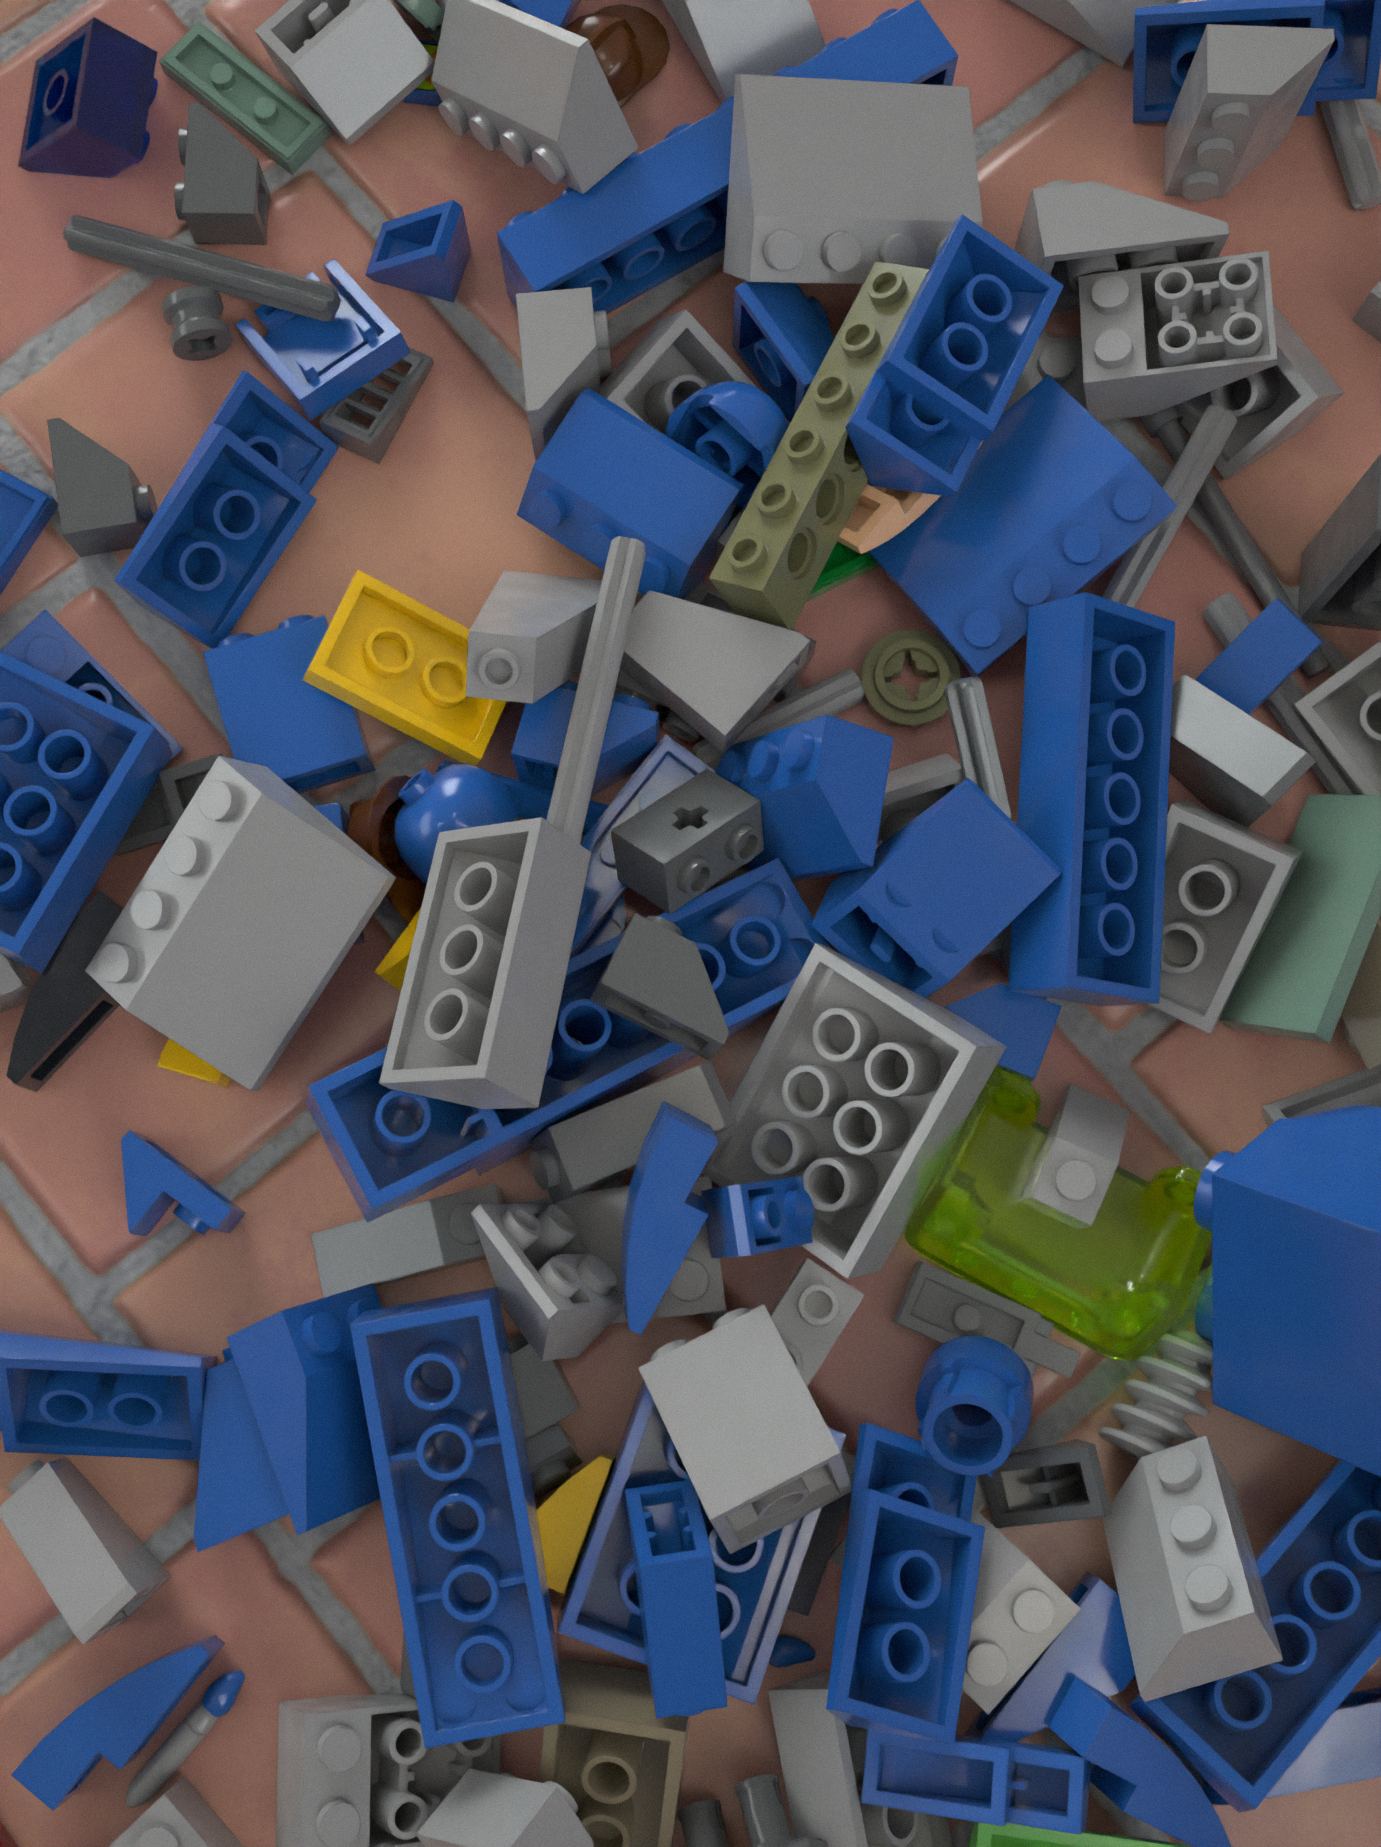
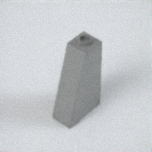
M504 570L469 630L466 697L533 704L579 674L583 665L602 580Z

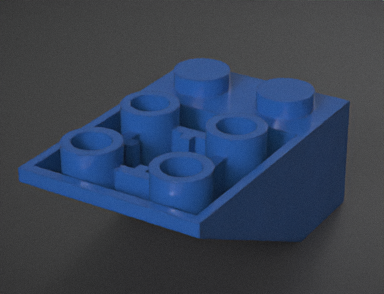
M967 778L879 845L875 851L873 867L847 871L829 884L811 925L842 955L926 998L950 982L1060 875L1061 869L970 778Z

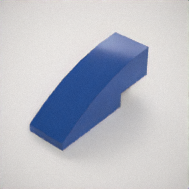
M665 1101L662 1102L644 1140L630 1183L623 1221L621 1251L623 1303L628 1328L639 1335L643 1333L709 1216L702 1197L691 1192L718 1144L711 1125Z
M216 1635L179 1647L130 1672L72 1712L38 1743L11 1776L54 1811L77 1792L103 1757L121 1770L139 1756L225 1643Z
M1075 1677L1049 1728L1084 1759L1095 1764L1090 1773V1782L1123 1812L1192 1847H1232L1222 1822L1205 1792L1178 1757L1111 1699Z
M868 1729L861 1803L1003 1827L1007 1823L1081 1835L1087 1828L1091 1762L1072 1749L956 1735L955 1744H944Z

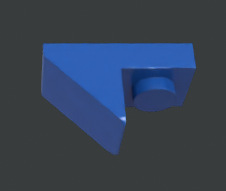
M129 1130L122 1138L121 1149L127 1221L131 1234L147 1236L175 1200L179 1204L173 1213L203 1235L207 1233L210 1227L215 1231L230 1234L246 1212L147 1136Z

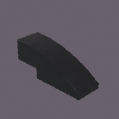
M101 890L94 895L76 916L43 973H40L28 997L14 1038L6 1075L17 1086L37 1092L120 1006L85 971L124 909Z

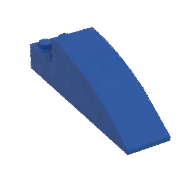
M779 858L692 899L671 914L665 912L658 916L674 923L683 932L682 937L696 943L730 1034L728 1038L782 1007L815 943L823 944L830 948L825 938L811 925L814 919ZM622 934L569 959L539 1106L537 1108L484 1110L386 1088L379 1084L387 1048L308 1085L305 1104L367 1223L474 1168L480 1176L531 1149L529 1142L548 1127L637 1091L698 1056L589 1001Z

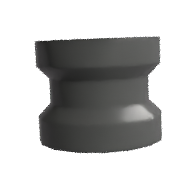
M202 285L188 286L168 294L162 301L163 317L166 323L173 327L170 343L175 356L190 361L206 360L224 353L231 346L232 336L227 323L220 319L224 307L217 290Z

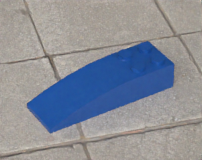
M498 1287L364 1311L350 1324L424 1747H436L565 1723V1705L544 1556Z

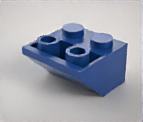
M568 680L533 704L525 703L511 751L520 781L554 789L578 683ZM622 694L613 696L591 796L636 772L659 743V712L649 710L650 706L645 701Z

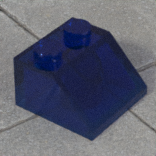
M93 17L36 60L18 166L29 172L112 178L132 164H138L146 154L150 141V134L146 130L149 107L153 103L158 89V81L154 77L158 52Z

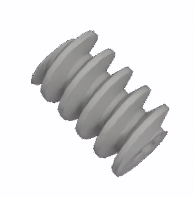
M1165 1319L1162 1321L1173 1332V1335L1153 1332L1148 1338L1149 1343L1159 1353L1161 1358L1143 1355L1139 1356L1136 1361L1137 1367L1149 1381L1128 1379L1124 1384L1125 1391L1136 1402V1405L1114 1403L1111 1408L1113 1415L1124 1426L1123 1430L1101 1427L1099 1431V1436L1137 1460H1140L1143 1456L1173 1447L1171 1444L1173 1438L1189 1441L1196 1439L1198 1435L1183 1420L1185 1415L1189 1414L1207 1418L1210 1413L1205 1405L1196 1397V1394L1199 1390L1213 1393V1377L1208 1373L1210 1368L1213 1367V1344L1184 1327Z

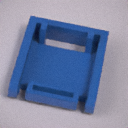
M335 259L323 265L330 282L338 289V295L341 297L340 308L337 310L334 320L325 322L263 304L254 310V313L267 332L266 335L261 337L246 318L234 324L246 345L310 421L411 353L401 331ZM313 272L305 276V278L322 282Z

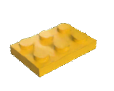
M358 569L302 679L308 684L457 761L474 766L481 761L507 702L503 700L466 697L468 635L470 629Z

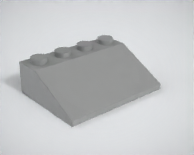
M735 74L724 273L748 282L864 284L875 261L930 269L955 221L961 214L982 227L983 220L969 87Z
M218 756L85 971L126 1011L250 1091H258L394 883L396 877L268 767Z
M815 943L730 1102V1107L737 1123L716 1135L718 1144L701 1173L705 1176H710L711 1180L720 1187L803 1176L805 1191L810 1195L814 1207V1223L811 1228L813 1243L801 1246L847 1279L879 1272L886 1263L1007 1046L952 1011L823 944Z

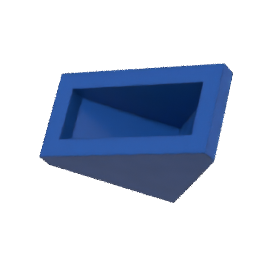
M450 200L384 222L365 276L374 282L454 303L471 253L463 206L455 200Z

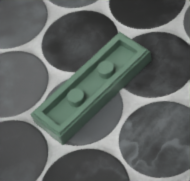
M199 21L159 60L163 72L291 175L331 136L329 125L325 120Z

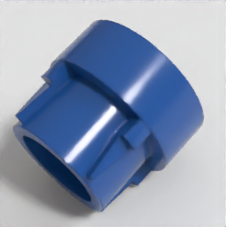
M981 1336L955 1338L934 1350L923 1367L916 1394V1414L919 1421L918 1432L922 1438L921 1450H928L937 1463L954 1473L968 1476L987 1473L989 1478L992 1477L995 1469L1006 1461L1011 1450L1023 1439L1030 1424L1034 1386L1029 1369L1021 1357L1003 1343Z

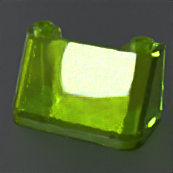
M996 1066L912 1214L905 1229L904 1235L906 1240L916 1252L974 1285L1042 1314L1041 1318L1054 1323L1053 1328L1091 1349L1113 1359L1123 1361L1136 1360L1143 1356L1183 1317L1212 1237V1232L1200 1228L1194 1217V1198L1202 1173L1188 1166L1163 1168L1155 1173L1148 1182L1117 1166L1093 1225L1082 1229L1072 1228L1017 1202L1049 1128L1035 1121L1042 1103L1039 1094L1031 1083L1019 1077L1020 1075L1007 1072Z

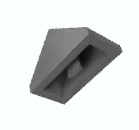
M1074 1439L1011 1453L1006 1461L995 1469L992 1477L989 1478L987 1473L982 1475L995 1528L1099 1518L1112 1514L1096 1445L1093 1443Z

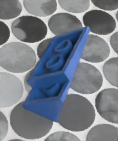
M1206 0L1135 8L1133 123L1169 121L1207 24L1334 29V42L1296 116L1314 115L1316 101L1376 99L1381 62V0Z
M963 214L955 221L845 426L871 486L952 497L957 493L981 442L994 432L1064 287L1063 284Z
M242 371L114 582L144 609L210 649L217 648L219 642L227 638L317 501L309 493L339 449V446L249 372Z
M0 1329V1431H2L4 1452L200 1461L206 1372L217 1365V1355Z
M862 1423L859 1427L826 1710L849 1726L944 1744H955L985 1533L984 1526L970 1522L977 1476L961 1475L949 1471L937 1463L928 1450H921V1441L870 1423Z

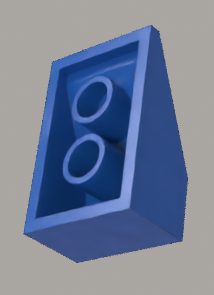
M373 1283L282 1310L227 1337L297 1535L381 1499L350 1324L364 1311L383 1308Z

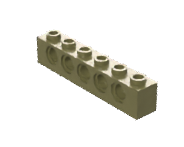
M876 261L872 266L709 577L710 581L736 615L790 630L794 627L868 482L867 475L845 426L930 269Z

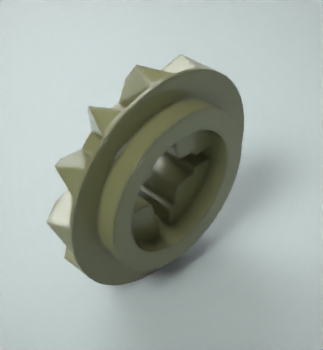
M919 630L897 631L880 639L868 652L861 674V683L870 710H876L886 718L890 725H911L915 729L923 724L942 718L948 711L944 688L954 680L961 679L959 664L951 649L936 636ZM905 657L909 658V665L913 667L915 676H925L926 679H929V681L919 684L914 701H911V697L907 694L904 685H894V682H891L892 679L900 678L906 661Z

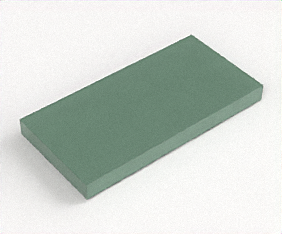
M1308 795L1288 844L1303 851L1219 1021L1231 1029L1330 1043L1381 914V795Z

